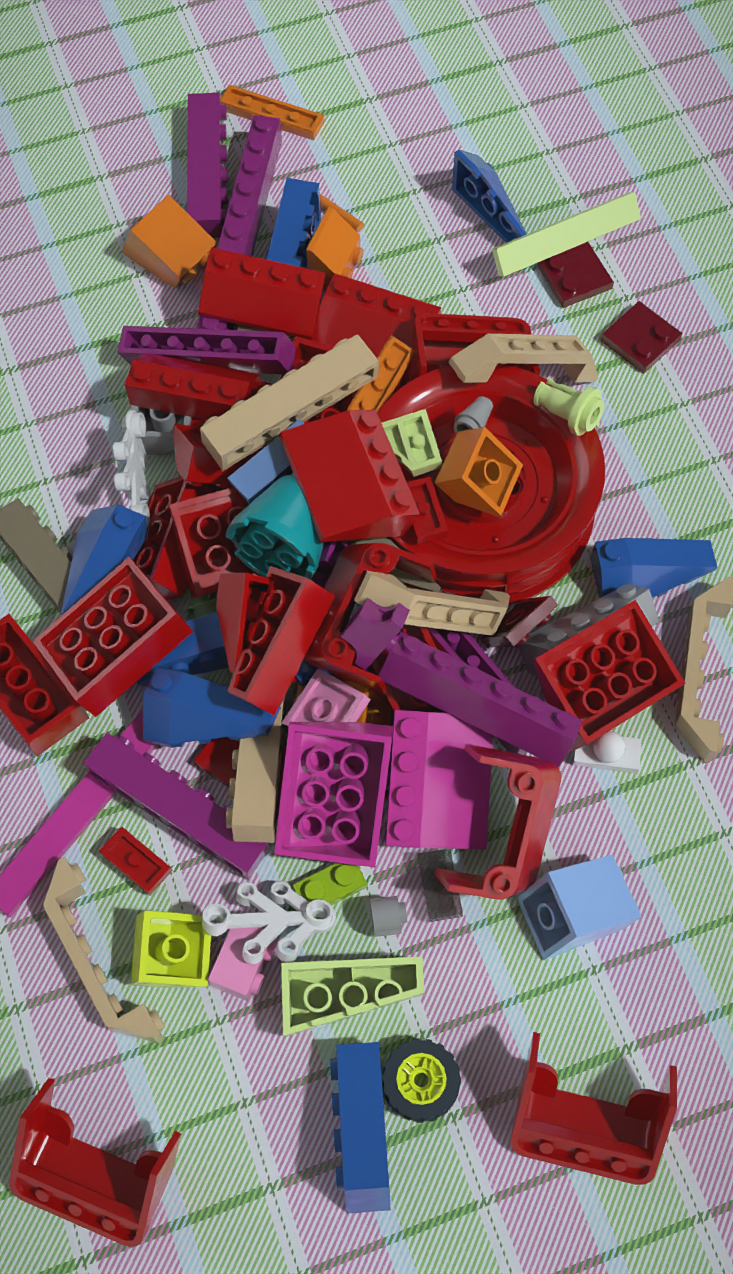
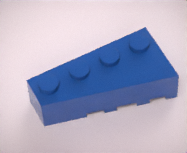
M286 178L270 248L266 252L265 259L302 268L308 267L306 249L321 222L319 183Z
M214 612L186 621L194 632L136 683L140 686H148L156 668L180 671L190 675L229 668L218 613Z
M379 1042L336 1045L337 1058H330L331 1081L338 1080L339 1093H332L333 1116H340L341 1129H334L335 1152H342L343 1166H336L337 1190L344 1189L347 1214L391 1210Z

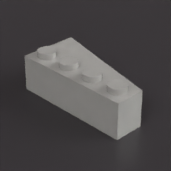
M634 584L622 585L617 590L530 633L528 640L519 646L527 672L537 675L533 659L634 600L639 604L651 626H654L659 622L650 589L635 586Z

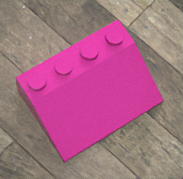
M395 710L386 846L486 849L492 765L479 763L464 749L466 744L493 749V735L449 713Z
M364 722L289 723L274 854L376 867L394 726Z

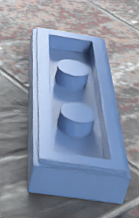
M299 418L287 429L303 425L304 423ZM276 437L228 477L229 483L249 504L292 469L280 437Z

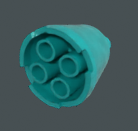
M294 473L282 476L235 516L226 530V538L231 539L237 547L234 554L250 569L263 577L267 576L269 567L272 566L311 580L318 568L324 542L319 540L305 497L296 481Z

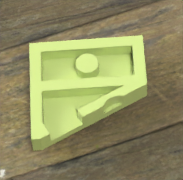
M426 409L382 422L398 463L413 477L442 468V459Z

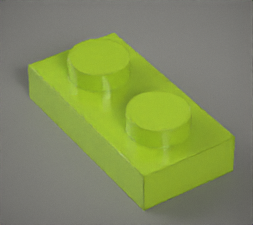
M335 863L292 886L294 891L307 901L311 902L320 899L327 901L332 906L367 888L368 883L358 865Z

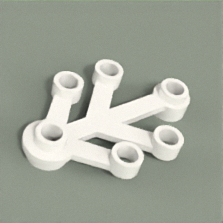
M129 410L126 417L122 419V429L125 434L122 442H114L113 445L115 460H127L124 472L115 474L114 483L118 492L129 491L131 488L132 507L128 509L145 515L148 528L150 524L149 508L146 503L140 504V499H148L150 496L149 484L143 469H148L149 461L141 437L146 435V420L142 412L137 413L135 410Z
M277 881L271 886L270 899L260 893L254 884L245 882L237 888L236 899L238 903L243 906L253 905L263 913L230 914V911L224 905L211 904L203 911L202 927L211 936H219L226 932L227 929L265 927L254 939L246 941L243 946V959L247 963L257 964L263 959L264 949L287 926L301 925L290 938H283L278 944L277 955L279 959L284 962H292L298 956L299 947L314 932L325 933L333 928L336 914L331 904L327 901L318 899L309 902L291 890L290 885L284 881ZM277 891H283V892L286 893V894H284V895H279V894H277L276 892H277ZM248 892V893H250V894H252V895H251V896H245V895H243L242 893ZM288 903L297 911H285L278 905ZM283 948H291L293 951L286 952ZM255 949L259 953L251 954L248 950Z

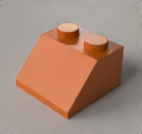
M328 207L306 249L308 269L326 273L323 286L325 291L335 273L352 278L353 268L355 264H360L364 251L363 248H360V235L334 208Z
M485 426L457 433L435 484L453 501L498 517L502 515L523 464Z

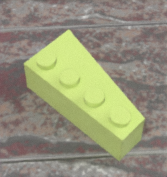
M400 957L281 963L283 1036H291L423 995V958Z

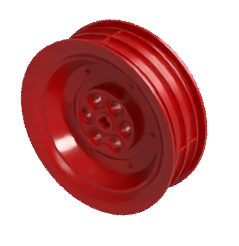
M497 364L487 382L466 383L458 378L451 365L425 373L401 387L384 403L377 413L382 423L426 409L442 463H444L456 437L454 431L456 416L478 397H486L492 402L493 409L485 427L523 464L512 490L515 494L510 495L502 515L498 517L463 504L452 502L453 500L435 484L441 468L413 477L399 464L406 482L431 477L449 533L448 537L417 544L412 527H410L404 536L387 538L401 550L433 561L437 576L435 582L441 587V593L480 599L485 589L509 594L508 605L516 604L523 599L533 598L558 583L571 571L587 547L593 529L595 513L601 501L605 484V459L601 441L595 428L589 432L586 431L581 436H577L570 432L567 420L551 413L544 406L539 405L538 407L534 404V395L537 387L541 382L547 385V379L533 372L510 365Z

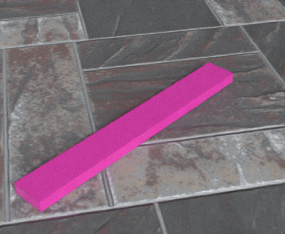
M142 710L121 734V736L128 739L134 745L133 749L141 755L145 752L150 754L157 746L156 744L146 743L143 740ZM87 773L0 874V910L11 918L56 865L58 860L62 858L116 794L113 789Z

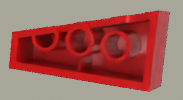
M270 566L266 576L271 579L267 592L262 591L257 604L261 606L257 622L250 623L247 632L250 642L248 648L240 652L227 692L265 712L275 715L278 707L284 700V696L294 676L298 673L300 664L313 643L324 617L328 614L335 595L308 578Z

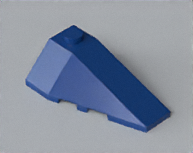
M459 149L455 151L452 191L506 243L526 235L527 233L492 165L486 163L479 155Z
M118 504L94 509L90 512L77 533L61 615L128 557L132 560L135 558L147 538L145 515Z
M653 538L603 540L594 543L590 557L599 598L625 584H634L635 586L648 588L652 598L655 596L660 597L674 587L688 584L717 570L711 540Z
M156 668L143 693V740L146 743L174 748L182 747L184 742L198 741L200 744L211 743V739L223 737L237 740L268 736L281 707L279 706L275 715H272L227 692L229 687L184 672Z

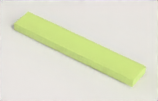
M628 192L493 248L492 252L499 276H507L640 220L641 216L635 192Z

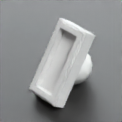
M609 731L588 745L574 750L573 765L638 773L640 770L642 739L621 737L619 733Z

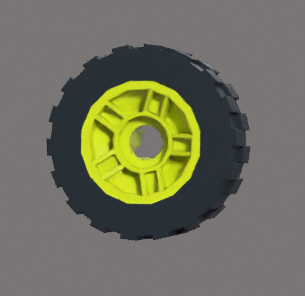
M412 1039L411 1042L400 1044V1047L396 1050L394 1049L390 1053L388 1060H386L382 1074V1088L385 1099L393 1108V1111L397 1115L403 1116V1119L417 1121V1123H423L424 1121L432 1122L440 1116H444L453 1107L461 1085L460 1069L458 1063L454 1060L453 1054L444 1049L445 1046L442 1044H436L430 1039ZM421 1073L426 1074L428 1081L424 1087H418L414 1082V1078L421 1075Z

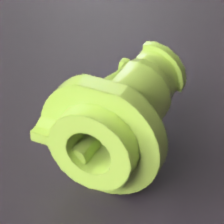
M549 378L547 385L544 382L539 384L534 395V404L536 406H544L551 413L567 420L570 432L577 436H581L586 431L589 432L595 427L598 428L600 426L599 420L604 410V401L602 400L601 390L593 386H589L581 392L567 385L557 384L552 378Z

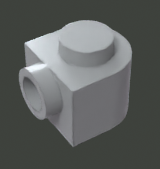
M397 896L370 899L374 937L401 934V923H407L405 902L398 903Z

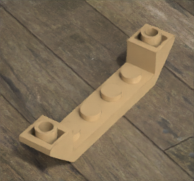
M486 334L449 360V364L457 373L458 378L466 383L487 382L498 363L561 364L567 371L568 377L575 382H596L599 378L592 354L580 339L574 335Z
M367 571L354 601L362 605L369 598L383 607H392L401 603L410 610L404 623L406 625L494 636L508 609L510 595L505 592L485 589L481 598L478 599L407 588L391 574Z
M730 576L696 597L688 612L681 676L686 684L679 688L675 727L704 762L709 763L716 753H721L724 734L719 733L720 721L698 718L701 709V699H696L697 689L702 688L704 681V670H699L700 660H705L708 642L703 641V633L709 629L711 616L726 618L730 609L733 608V577Z
M65 856L57 862L43 907L105 1026L115 1033L155 1043L162 1042L164 1038L160 1030L165 1028V1025L156 1009L149 1012L148 1008L141 1004L123 1016H119V1014L124 1012V1009L115 993L109 996L103 984L107 983L108 979L99 963L94 966L92 965L88 954L93 951L83 934L77 936L72 925L76 924L77 921L69 906L66 905L86 893L81 885L82 882L86 881V878L77 863L71 865Z

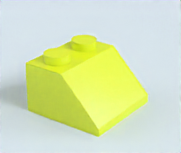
M146 910L136 916L131 986L160 988L208 987L211 935L202 927V915Z

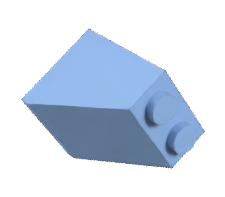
M613 854L547 872L526 891L516 897L543 961L621 931L641 918L637 903L628 889L622 871L618 867Z

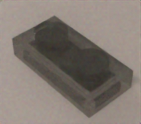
M451 849L418 853L417 860L429 922L462 917L463 911L459 893L447 891L434 875L435 868L455 871Z

